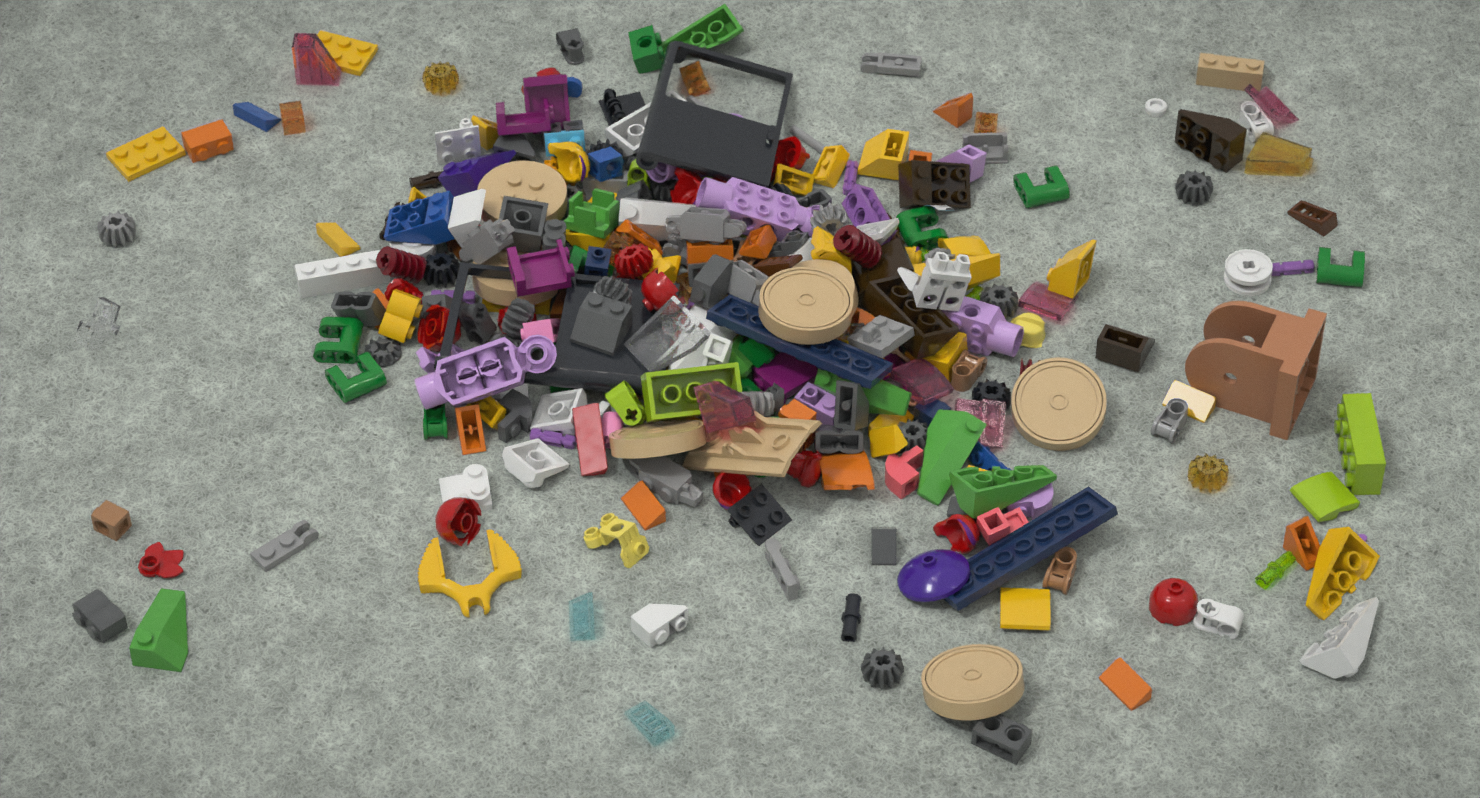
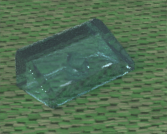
M588 592L569 601L570 641L595 640L593 592Z

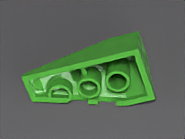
M723 4L665 40L659 46L663 47L664 54L667 45L672 41H680L708 49L728 42L744 32V30L727 5Z
M818 369L814 384L836 396L837 380L852 381L841 379L836 374L827 370ZM884 380L878 382L871 389L862 387L869 401V413L906 415L912 393Z
M940 409L937 411L926 432L927 440L923 451V466L920 471L917 490L919 496L938 506L952 484L949 471L961 469L985 429L986 423L967 411Z
M1044 465L1015 466L1014 470L992 466V471H979L978 467L949 471V477L959 507L970 517L976 519L977 516L997 507L1002 510L1057 480V475Z
M160 589L138 625L129 647L133 666L182 672L188 655L185 591Z

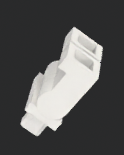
M937 252L934 258H927L921 280L912 291L916 307L937 309L938 306L939 310L959 311L968 283H970L972 278L969 270V257L959 254L956 260L952 261L949 260V256L946 253ZM925 296H930L931 301L927 302L923 299ZM948 298L952 299L953 304L946 303V300Z

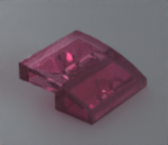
M1251 84L1244 89L1271 118L1284 123L1299 121V118L1267 86L1260 92Z
M1036 281L1023 293L1019 299L1018 307L1061 321L1066 312H1070L1079 296L1076 295L1072 299L1049 291L1047 284Z
M924 358L914 359L892 368L889 376L906 386V391L912 393L911 399L922 405L953 393L954 390L946 377Z
M957 398L955 401V411H967L987 424L978 441L990 449H1002L1006 402L988 399L975 401Z

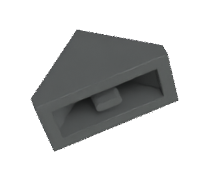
M871 527L872 565H896V527Z

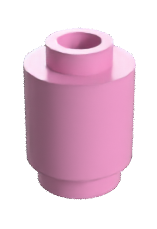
M606 412L601 418L605 448L610 449L609 434L624 428V422L617 412Z

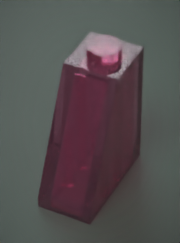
M294 33L292 54L296 85L339 86L342 70L317 34Z
M717 381L693 387L706 433L756 421L750 397Z

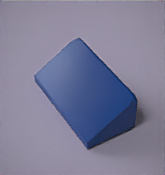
M250 102L233 104L234 116L265 132H268L281 121V118Z

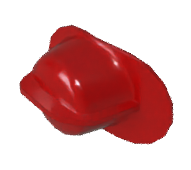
M795 136L779 140L773 166L777 168L778 164H782L799 170L805 161L810 158V155L806 152L804 146L801 145L799 138Z

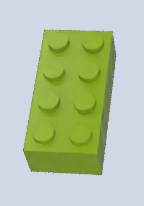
M738 362L647 372L641 375L647 423L735 413V394L742 392Z
M1371 393L1342 394L1341 404H1337L1338 420L1334 421V432L1339 434L1338 451H1343L1341 467L1347 471L1345 473V486L1350 487L1353 495H1380L1386 461Z

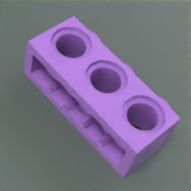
M855 184L841 203L855 227L890 220L873 188ZM897 230L883 244L890 242Z

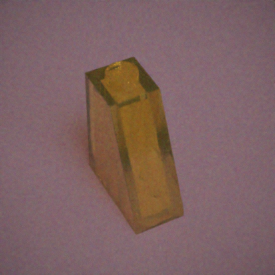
M1263 132L1246 158L1244 173L1248 175L1302 177L1306 170L1310 171L1313 165L1314 158H1311L1312 148Z

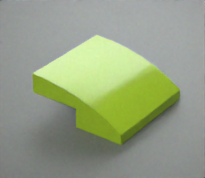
M1332 471L1307 478L1290 489V492L1318 522L1333 520L1337 518L1339 512L1354 510L1360 504V501Z

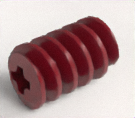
M853 225L843 226L836 232L833 238L834 247L863 268H873L881 258V245Z
M386 246L379 251L376 257V265L385 276L389 275L392 278H401L417 284L424 276L426 260L419 255Z

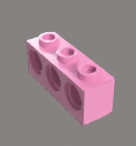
M561 318L523 323V328L520 330L522 342L532 335L546 336L553 343L557 342Z

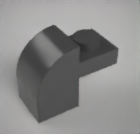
M511 389L498 401L506 408L505 418L497 424L498 438L505 443L512 437L516 438L521 430L529 433L533 421L532 403L529 398Z

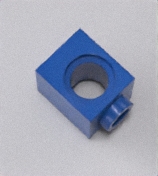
M612 147L588 153L590 162L588 173L599 182L623 175V156Z

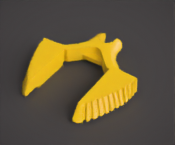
M491 529L486 530L494 572H491L481 584L461 586L445 578L439 540L436 537L426 547V552H424L421 564H419L418 582L421 593H443L453 598L459 604L461 612L465 617L470 618L469 608L473 605L481 606L484 610V615L490 612V599L494 591L503 583L521 578L520 560L516 557L517 554L514 553L515 551L512 550L511 546L509 547V544H506L502 536L499 537V534H495Z

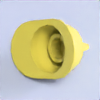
M1028 312L1010 321V323L1024 327L1021 346L1028 348L1042 347V342L1045 339V323L1040 316Z

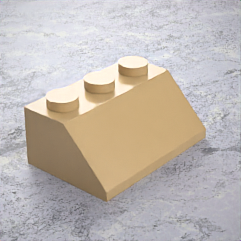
M1200 53L1196 85L1260 93L1265 61Z

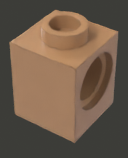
M105 500L97 507L91 515L94 530L115 541H118L132 526L129 511L108 500Z

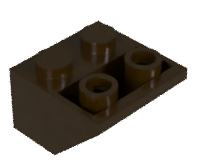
M1105 324L1097 339L1095 359L1139 372L1155 343V339Z

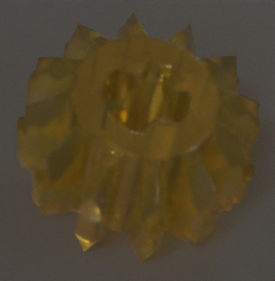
M440 61L437 64L432 62L431 66L425 67L422 80L426 91H431L432 95L439 92L442 96L443 92L450 94L451 90H456L459 74L455 65H450L449 62L442 63Z
M1207 453L1203 457L1197 455L1189 464L1188 481H1191L1192 488L1199 486L1200 492L1204 488L1208 489L1209 493L1212 492L1213 488L1220 491L1222 486H1225L1227 483L1229 469L1228 465H1225L1224 459H1217L1216 454L1212 457L1208 456Z

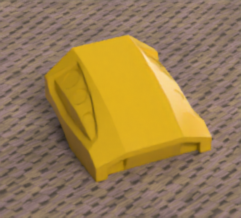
M819 226L815 227L811 244L815 247L811 250L812 259L837 262L847 268L852 274L851 258L834 247V236Z
M957 236L938 239L939 248L950 249L951 254H955V259L959 254L967 255L968 257L991 254L979 236Z

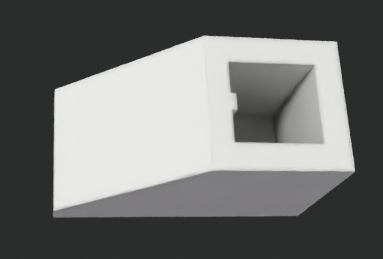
M648 604L631 616V631L650 648L656 644H662L669 635L686 627L688 623V608L685 605Z

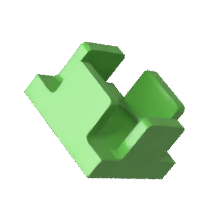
M597 188L592 191V203L583 202V192L578 191L569 199V216L564 220L566 229L605 239L619 225L620 202L614 200L613 192Z

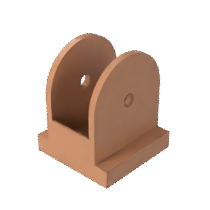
M1230 301L1218 305L1209 313L1205 321L1203 330L1205 340L1195 345L1186 359L1185 373L1189 384L1193 388L1216 397V407L1271 423L1269 435L1288 440L1317 377L1327 313L1309 308L1305 317L1302 318L1247 301ZM1244 336L1252 337L1254 342L1246 340ZM1226 373L1233 374L1237 379L1229 378Z

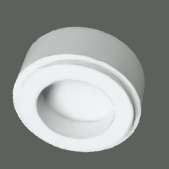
M1159 98L1149 99L1145 104V112L1152 117H1161L1167 111L1166 102Z

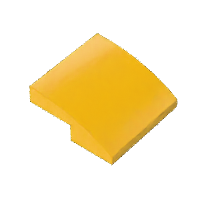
M1000 587V628L1050 630V589Z

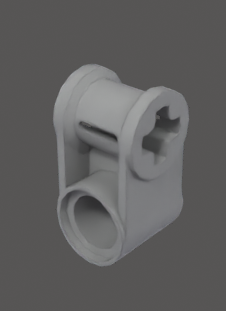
M1181 398L1170 399L1160 415L1154 420L1151 435H1160L1169 439L1170 443H1174L1187 422V402Z

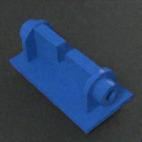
M977 441L968 457V460L978 468L992 471V466H1000L1001 469L1011 470L998 461L999 459L990 451L988 446L982 445L979 441Z

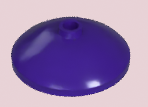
M934 549L920 553L911 558L900 570L897 577L899 590L906 598L913 601L931 602L944 599L959 591L966 584L970 576L969 563L962 554L952 550Z

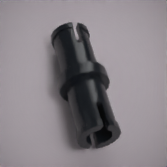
M855 593L846 596L845 612L841 616V621L843 622L841 640L846 642H855L857 640L858 624L861 622L860 604L862 597Z

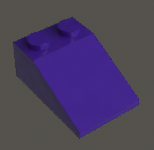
M515 150L482 155L459 162H450L444 166V171L438 176V179L446 191L450 190L453 197L476 191L480 181L489 171L497 166L508 163L516 152Z

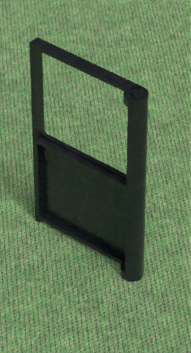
M670 42L666 47L638 149L637 165L641 169L649 171L656 168L658 162L727 182L731 177L768 188L793 74L684 42ZM688 55L785 83L776 126H770L667 96L665 93L673 63H682Z
M460 263L440 356L435 357L434 370H436L438 360L451 356L468 275L512 279L509 267ZM575 274V277H571L572 287L567 288L556 342L557 356L555 363L549 370L543 373L526 372L523 384L572 389L583 388V390L609 392L625 380L632 387L636 395H643L641 375L647 372L666 370L676 311L669 314H660L653 309L650 312L642 303L644 299L641 293L643 280L616 278L628 284V288L633 292L630 303L632 305V326L615 354L611 356L572 343L570 338L579 308L589 291L593 292L595 284L604 277ZM673 283V284L677 287V289L679 290V291L676 293V295L679 296V293H680V284H678V283Z

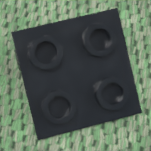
M608 88L604 91L603 99L598 100L608 126L645 106L640 91L616 96L615 90Z
M762 483L727 509L731 514L728 519L729 524L732 527L736 525L741 526L758 546L792 521V518Z

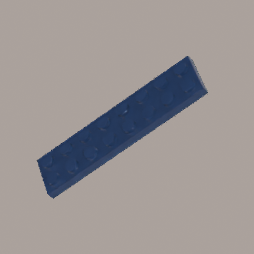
M731 294L707 311L706 319L714 322L717 326L726 327L738 335H745L754 339L757 343L773 347L778 352L792 355L799 361H806L815 365L820 370H827L836 374L841 379L860 383L863 388L871 389L892 372L893 363L837 339L810 345L783 340L768 331L762 324L758 312L759 306Z
M1089 486L967 559L970 567L968 581L959 591L944 598V600L957 611H960L1118 515L1116 506Z

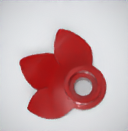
M156 542L145 550V556L140 559L138 570L145 577L173 578L183 573V568L179 564L183 559L184 551H164L163 545L160 542Z

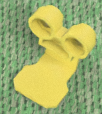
M608 513L601 517L600 529L590 527L584 532V541L590 549L600 547L601 545L607 546L617 538L622 548L620 556L624 566L627 568H631L649 552L645 536L639 534L636 524L619 519L613 513Z

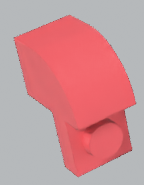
M916 445L909 451H905L900 457L896 454H890L886 459L885 484L900 499H903L918 488L919 472L916 469L923 465V450Z
M997 507L977 516L979 531L989 546L1029 522L1020 507L1005 514Z

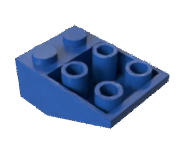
M450 190L436 193L424 199H416L411 203L402 206L398 205L390 209L384 239L386 241L434 245L455 239L448 229L454 199Z

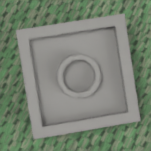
M879 315L855 334L849 336L848 343L865 352L884 358L915 336L913 327Z

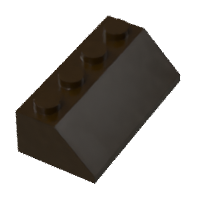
M900 275L869 281L861 304L874 317L881 315L913 327L915 336L903 343L902 346L915 359L935 355L959 332V328L938 307L937 309L916 307L913 292L907 288ZM925 296L923 299L927 302L931 301L927 296Z

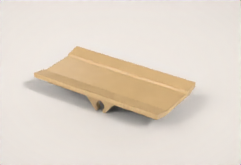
M749 410L745 413V416L719 414L717 417L712 418L705 429L706 444L690 450L685 458L683 467L687 470L785 477L791 465V460L810 433H813L822 423L820 420L764 417L756 411L751 415Z

